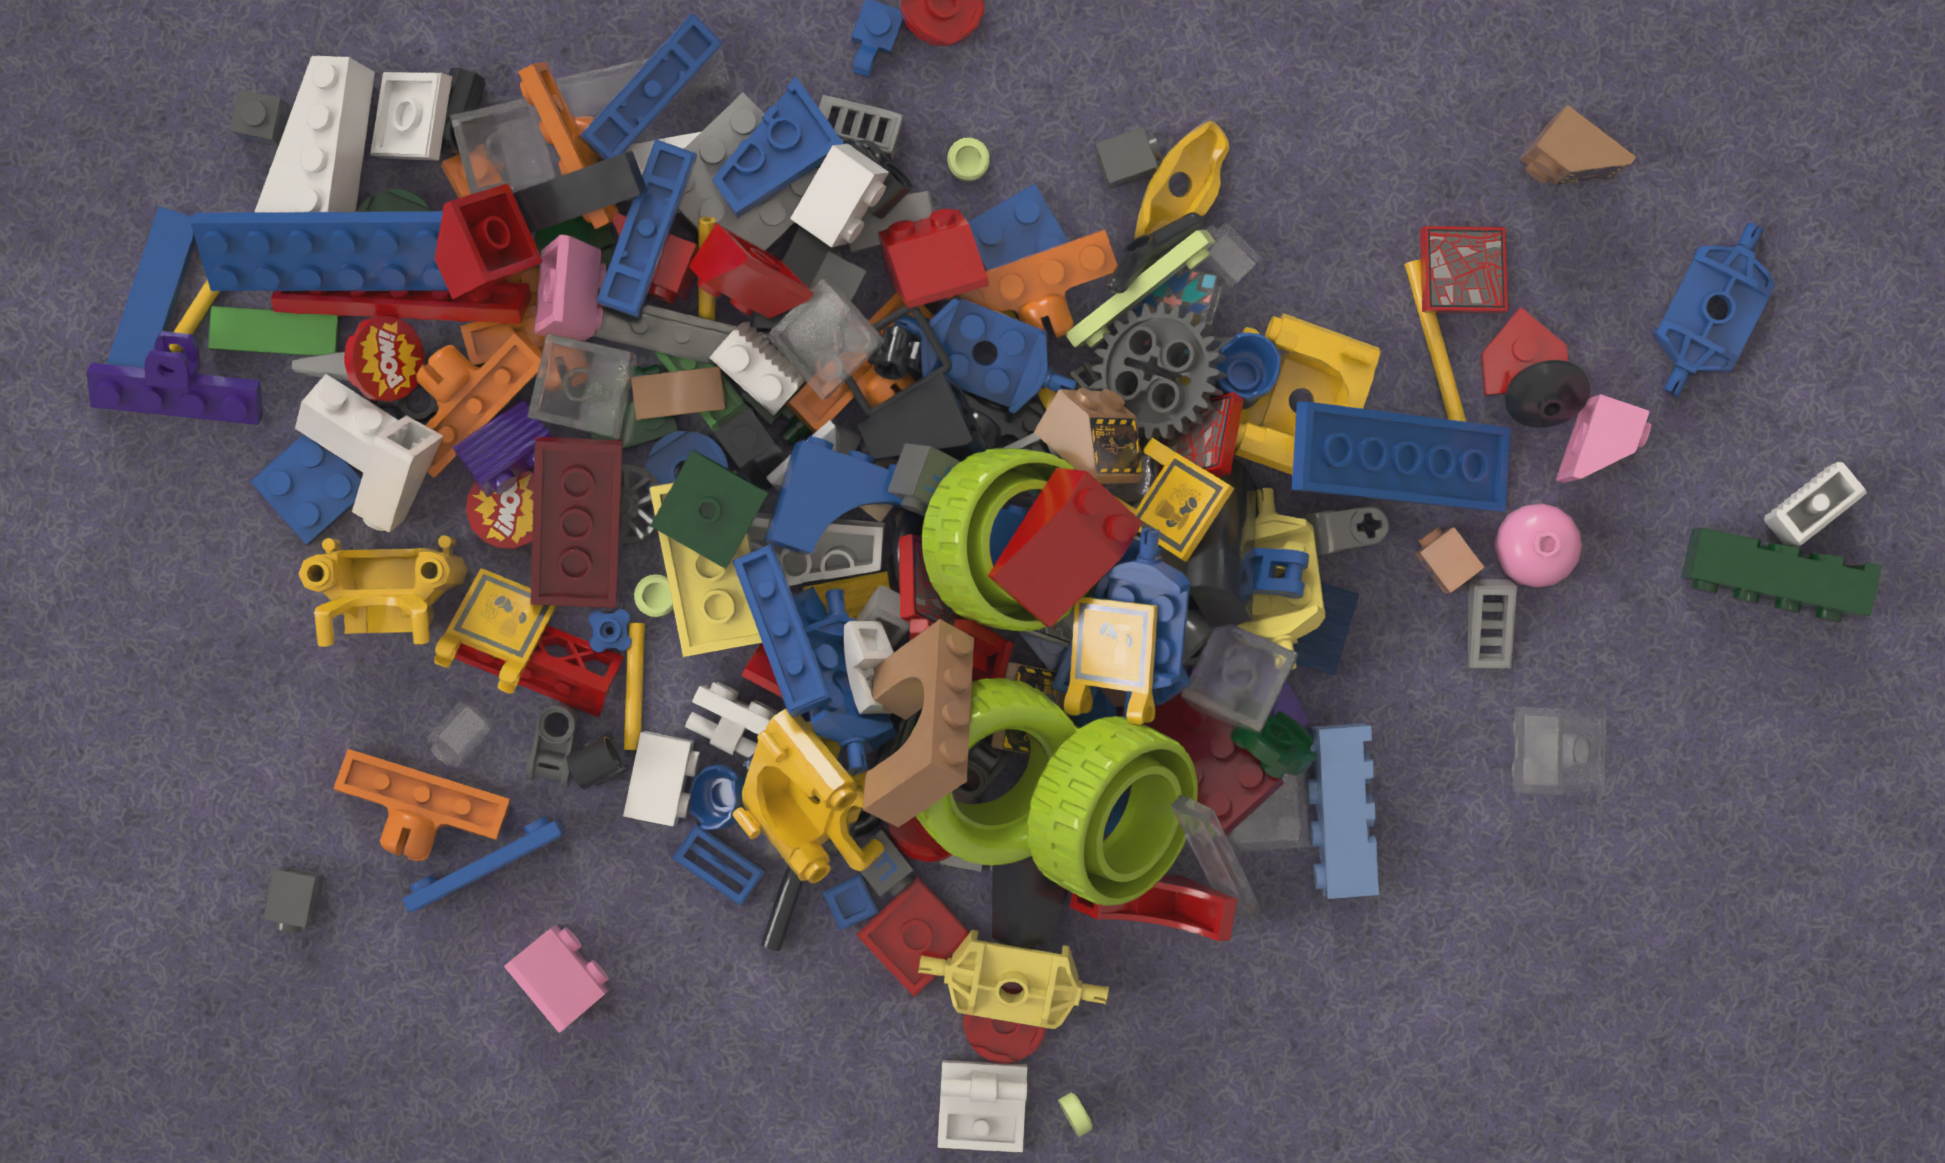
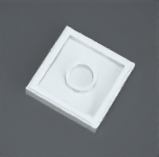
M383 72L370 155L382 159L439 161L452 76L443 73Z

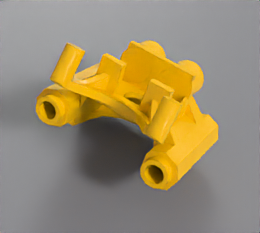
M1283 313L1280 318L1275 316L1271 318L1265 333V337L1272 341L1277 349L1285 351L1283 356L1280 355L1279 378L1270 392L1264 397L1259 398L1248 409L1242 410L1234 453L1240 457L1292 475L1296 413L1289 406L1290 394L1298 388H1303L1311 393L1315 403L1363 409L1378 364L1380 349ZM1249 327L1244 328L1242 333L1260 334L1256 329Z
M441 536L438 539V544L443 548V551L435 548L340 550L342 546L340 540L332 538L323 540L322 547L326 550V554H317L304 560L299 571L300 579L305 588L318 593L323 592L331 600L317 606L314 612L318 646L326 647L334 644L332 618L340 614L344 615L345 634L413 632V643H429V625L434 616L432 605L448 589L463 584L468 572L463 558L453 554L456 539L453 536Z
M784 709L773 716L766 726V730L757 736L758 743L742 789V803L745 810L743 807H740L732 815L750 839L757 838L762 830L801 881L808 880L810 883H816L829 873L831 868L829 865V855L821 846L829 838L852 869L860 872L864 871L884 852L883 844L876 839H872L863 849H860L849 835V824L857 821L861 808H863L865 777L868 771L851 776L837 761L841 749L839 743L817 735L811 725V721L806 722L801 715L792 718L788 710ZM813 796H817L820 802L817 801Z

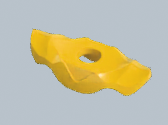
M1214 121L1204 122L1193 129L1164 157L1146 188L1138 214L1134 239L1150 234L1190 212H1196L1200 216H1204L1212 206L1221 185L1220 169L1222 162L1229 151L1228 139L1223 130ZM1177 172L1184 173L1189 181L1188 190L1180 197L1174 196L1169 190V180Z

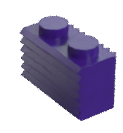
M521 399L452 448L458 461L485 496L490 497L494 492L501 494L512 488L517 482V477L521 473L526 472L528 468L534 470L535 438L552 437V435L525 400Z

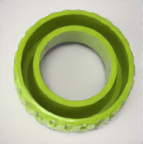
M995 448L969 456L966 460L954 466L942 479L932 495L925 514L922 550L926 571L931 584L942 601L948 607H951L956 614L964 619L997 629L1034 631L1045 627V625L988 577L994 567L990 556V533L998 512L1010 498L1020 492L1027 491L1037 499L1056 468L1076 470L1070 463L1046 452L1019 448ZM1090 589L1083 596L1086 597ZM1075 604L1056 623L1074 611Z
M986 678L972 682L968 746L969 750L986 736L1005 729L1027 732L1030 740V758L1027 768L1018 783L1000 798L983 804H965L955 801L952 792H950L916 815L921 825L938 844L953 856L960 857L966 862L993 866L1014 863L1032 856L1028 844L1027 824L1030 804L1036 785L1054 753L1066 739L1078 730L1066 713L1039 689L1033 688L1019 680Z
M1125 717L1101 718L1086 724L1064 741L1047 763L1031 800L1027 836L1030 852L1038 869L1048 879L1066 890L1095 904L1104 906L1121 905L1135 900L1149 891L1161 880L1177 859L1187 840L1194 820L1198 784L1195 767L1189 754L1177 741L1146 725L1131 724ZM1132 784L1129 801L1123 816L1113 832L1103 842L1104 830L1110 812L1121 794Z

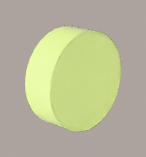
M963 138L956 141L949 149L947 156L949 170L953 176L961 181L971 182L980 179L989 167V152L986 146L974 138Z
M656 574L649 575L637 584L634 599L641 612L648 616L660 617L673 610L667 577Z
M1069 1093L1058 1099L1064 1114L1078 1137L1092 1130L1091 1120L1074 1093Z

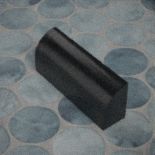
M1234 458L1231 474L1217 478L1235 489L1188 559L1187 579L1190 582V593L1210 628L1252 621L1257 487L1246 467Z

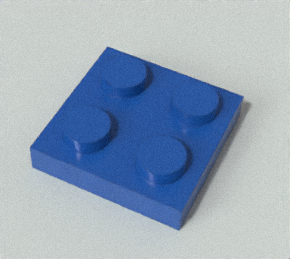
M1035 183L968 222L986 270L1069 242Z
M303 434L250 482L306 545H310L354 506L362 477L351 464Z

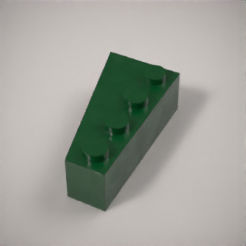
M1702 527L1692 529L1681 578L1693 581L1692 589L1717 594L1718 587L1733 590V598L1737 600L1759 603V598L1763 597L1775 600L1774 608L1800 613L1801 607L1817 610L1815 618L1841 623L1842 616H1871L1882 566L1867 562L1865 565L1849 566L1844 564L1843 557L1810 553L1807 556L1802 554L1803 550L1796 547L1768 543V546L1761 545V540Z

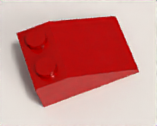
M1056 468L988 577L1043 625L1051 627L1122 558L1143 522L1087 471Z

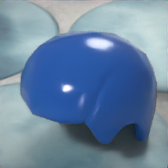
M1239 333L1218 352L1227 358L1224 362L1216 365L1217 370L1227 374V378L1216 380L1219 388L1225 394L1235 392L1244 399L1243 401H1256L1270 392L1279 378L1280 354L1275 344L1262 334Z
M724 764L707 766L694 776L689 789L691 794L689 813L702 823V829H725L737 823L732 815L733 812L740 807H743L745 810L742 803V789L745 783L743 776L732 767Z

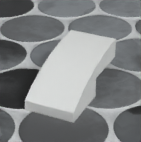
M849 621L844 625V653L848 679L859 714H891L892 712L882 708L883 705L874 701L872 697L874 668L894 653L881 621Z

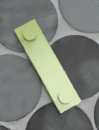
M1196 230L1139 275L1124 293H1116L1068 331L1066 337L1074 348L1086 344L1090 348L1095 347L1104 340V333L1111 334L1107 327L1114 323L1115 320H1118L1186 265L1192 270L1209 258L1211 254L1207 249L1216 241L1207 230Z

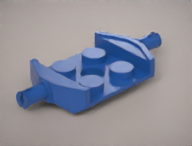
M1748 222L1738 244L1734 245V247L1700 246L1695 249L1693 253L1695 256L1659 327L1654 329L1652 336L1674 362L1673 366L1675 368L1662 389L1664 392H1671L1670 395L1680 397L1689 374L1693 375L1695 372L1728 373L1733 370L1776 285L1770 273L1754 258L1756 253L1752 252L1761 234L1764 232L1762 227L1755 228L1756 224ZM1711 297H1720L1726 302L1728 311L1724 319L1716 320L1708 314L1707 303Z
M956 295L948 300L930 319L925 317L951 360L952 368L945 375L961 386L963 390L1009 407L1008 411L1011 413L1018 411L1041 388L1045 389L1046 387L1055 392H1058L1059 389L1074 390L1076 380L1052 373V367H1049L1047 331ZM905 315L895 321L893 326L909 330L921 341L923 377L943 366L915 317ZM978 342H992L997 348V357L991 362H981L978 360L973 351L974 346Z
M1142 528L1140 551L1137 559L1115 564L1104 577H1109L1107 599L1158 606L1153 690L1170 686L1181 680L1190 582L1184 573L1162 562L1163 557L1157 556L1160 530ZM1124 691L1126 694L1123 717L1125 718L1132 695L1130 691Z
M836 588L830 589L825 593L829 616L806 627L833 702L811 710L810 718L811 725L817 735L838 742L841 748H847L849 772L860 774L868 771L864 747L866 743L894 728L893 722H882L880 714H859L848 679L844 653V625L849 621L857 620L850 618L846 613L844 590ZM832 678L839 683L842 692L837 686L833 685Z

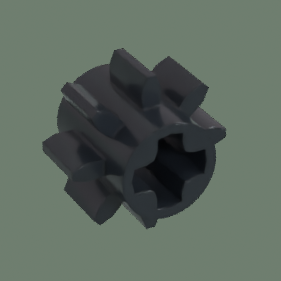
M887 327L884 329L882 337L872 334L867 351L869 353L868 363L874 364L875 372L883 378L890 380L902 379L906 374V370L917 371L921 356L919 353L921 343L914 342V335L903 327Z

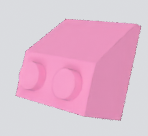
M560 235L541 250L543 263L540 264L534 335L585 341L595 334V330L598 331L601 327L603 309L601 305H597L596 301L598 298V288L601 289L606 276V264L600 263V249L571 236Z
M1601 394L1589 398L1584 408L1578 413L1556 481L1566 483L1582 479L1635 453L1637 447L1642 448L1648 439L1651 424L1646 422L1650 411Z
M554 925L504 967L560 1033L610 989L605 984L609 978L601 966L594 960L588 963L579 953L578 949L582 945L577 937L568 928L565 927L563 930H560L557 925Z

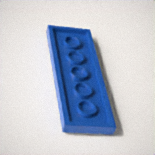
M443 211L194 213L191 221V227L211 291L448 290L435 261Z
M1297 402L1291 490L1490 512H1506L1511 427L1315 402Z

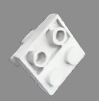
M718 681L716 683L713 682L711 686H699L692 702L722 716L719 724H716L692 712L685 727L710 739L711 745L731 755L737 752L752 760L757 743L743 737L745 730L748 729L759 735L762 731L766 730V726L778 711L757 700L751 701L750 705L737 700L739 691Z
M942 1060L938 1148L1023 1152L1025 1101L1027 1098V1065Z

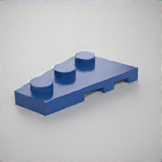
M796 76L786 87L787 91L775 106L771 105L763 115L762 122L750 137L741 142L712 178L713 185L737 219L822 164L833 145L844 144Z

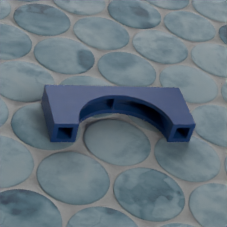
M809 436L808 442L802 440L795 443L763 542L807 555L813 553L816 543L826 528L839 516L853 508L872 504L892 505L903 508L901 506L902 499L887 492L897 465L890 464L889 468L886 469L874 465V457L865 453L850 450L849 454L845 455L832 450L833 443L818 437ZM1008 505L1007 510L1001 508L998 512L990 533V556L993 566L1029 510Z

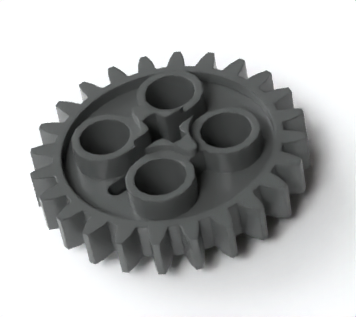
M1159 302L1156 311L1154 306L1145 303L1142 307V316L1130 309L1127 311L1128 324L1118 320L1114 321L1115 328L1118 331L1115 336L1103 334V338L1109 346L1107 349L1095 350V353L1104 358L1103 364L1095 365L1091 368L1092 371L1102 374V379L1094 382L1092 388L1099 391L1109 389L1125 400L1123 406L1136 416L1139 439L1146 436L1147 440L1154 438L1158 441L1160 435H1162L1164 439L1173 441L1175 439V428L1180 433L1189 435V421L1200 425L1204 424L1200 413L1203 408L1215 411L1216 408L1209 401L1211 395H1223V391L1214 386L1215 380L1227 378V374L1217 370L1216 365L1224 362L1227 358L1223 354L1214 352L1222 341L1215 336H1209L1214 327L1206 322L1200 323L1201 315L1193 311L1187 314V308L1176 304L1172 309L1171 305ZM1149 337H1152V347L1149 352L1143 355V344ZM1189 349V360L1184 366L1180 367V355L1183 351ZM1134 359L1184 377H1189L1191 383L1183 385L1158 375H1152L1129 367L1127 361ZM1137 377L1138 387L1132 395H1129V384ZM1174 389L1175 400L1172 405L1166 408L1165 397Z

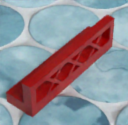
M547 625L524 668L518 685L600 717L607 701L609 689L623 663L624 656L608 649L601 653L595 652L590 647L588 641ZM463 643L460 644L454 658L498 677L503 665L506 663L505 660ZM557 644L566 648L569 655L556 658L549 655L545 647ZM596 660L609 665V668L603 677L588 671L584 662Z

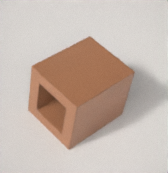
M1437 526L1418 540L1422 547L1414 555L1444 594L1452 593L1485 568L1454 527L1442 531Z

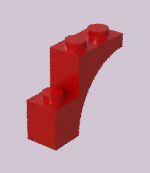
M1166 875L1149 891L1130 902L1121 905L1104 906L1095 904L1072 893L1070 908L1097 920H1129L1159 924L1193 932L1216 941H1230L1237 899L1181 875Z

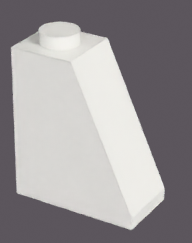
M407 415L377 434L369 452L352 512L362 517L366 525L379 531L391 532L403 523L442 441L443 435Z

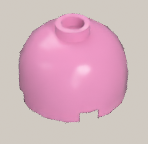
M1542 503L1522 506L1508 514L1498 527L1494 543L1495 553H1497L1498 561L1504 573L1516 583L1533 588L1555 585L1568 577L1579 562L1582 550L1580 531L1573 519L1559 508Z

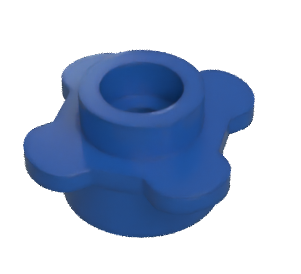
M619 609L611 614L594 611L589 616V624L593 628V637L589 642L592 650L598 653L603 652L607 648H617L619 651H626L631 646L632 640L628 636V624L631 621V617L627 611ZM608 627L614 629L612 635L607 634L606 630Z

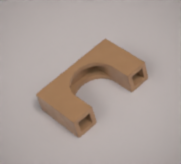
M941 619L874 668L872 697L874 701L883 705L882 708L905 720L922 709L917 725L904 745L893 755L868 771L865 777L863 810L896 827H900L967 782L974 637Z

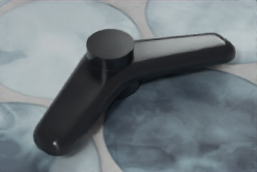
M1190 212L1150 234L1140 236L1127 244L1123 249L1124 256L1107 281L1108 290L1112 293H1124L1141 272L1146 271L1161 259L1160 253L1187 238L1196 230L1202 229L1206 223L1205 217L1200 216L1196 212Z

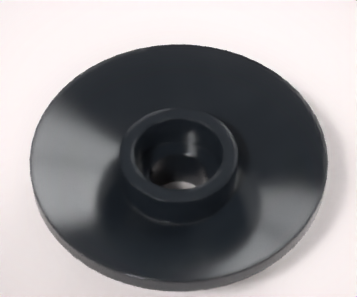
M1562 360L1538 362L1520 371L1510 381L1505 392V405L1510 416L1522 425L1534 428L1556 426L1572 419L1584 408L1590 396V383L1586 373L1579 366L1571 362Z

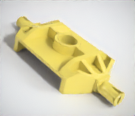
M1262 488L1263 493L1260 489L1256 490L1259 515H1257L1255 520V548L1288 549L1308 553L1310 555L1308 568L1303 570L1301 582L1305 583L1304 594L1299 599L1280 595L1253 594L1252 621L1242 622L1243 624L1237 625L1238 632L1247 638L1259 642L1273 643L1276 646L1278 670L1288 671L1289 667L1290 669L1297 667L1293 644L1298 643V638L1317 629L1326 618L1313 526L1306 519L1276 513L1273 496L1274 490L1272 488ZM1276 566L1274 578L1285 573L1286 567Z
M972 930L953 953L952 958L945 960L921 955L918 973L945 976L944 983L948 984L953 1007L958 1013L1056 1029L1062 1025L1073 1006H1079L1080 999L1106 1005L1109 986L1084 984L1082 980H1078L1079 975L1069 946L1063 945L1062 953L1057 954L977 940L978 931ZM1007 982H1016L1024 990L1018 994H1009L1001 986Z

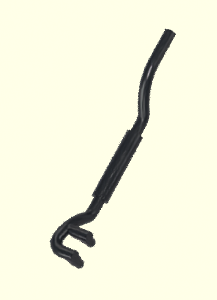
M901 507L897 508L892 514V522L896 528L893 540V553L889 557V565L895 571L899 587L900 537L910 534L922 536L925 519L923 516ZM922 709L906 720L893 713L889 715V720L893 722V727L898 735L879 746L872 769L904 745L916 726ZM863 810L859 814L857 821L849 824V835L854 839L869 834L879 825L882 819ZM830 838L821 845L826 853L836 847ZM789 865L781 880L761 942L763 947L774 951H781L804 882L798 878Z

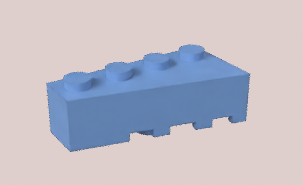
M1353 723L1309 727L1310 736L1314 741L1310 750L1311 752L1317 751V756L1312 762L1313 779L1306 780L1308 803L1315 804L1317 821H1310L1312 847L1319 846L1320 863L1313 864L1315 888L1322 889L1323 896L1327 899L1379 895L1377 842L1374 835H1369V827H1374L1375 803L1371 792L1366 793L1365 784H1371V778H1374L1373 761L1370 759L1368 750H1364L1363 741H1372L1371 725Z

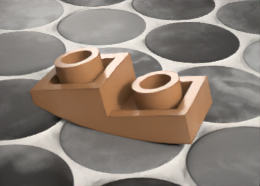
M720 367L631 377L636 420L727 409L723 373Z

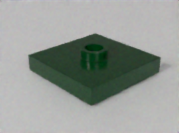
M693 449L650 527L726 569L769 492Z

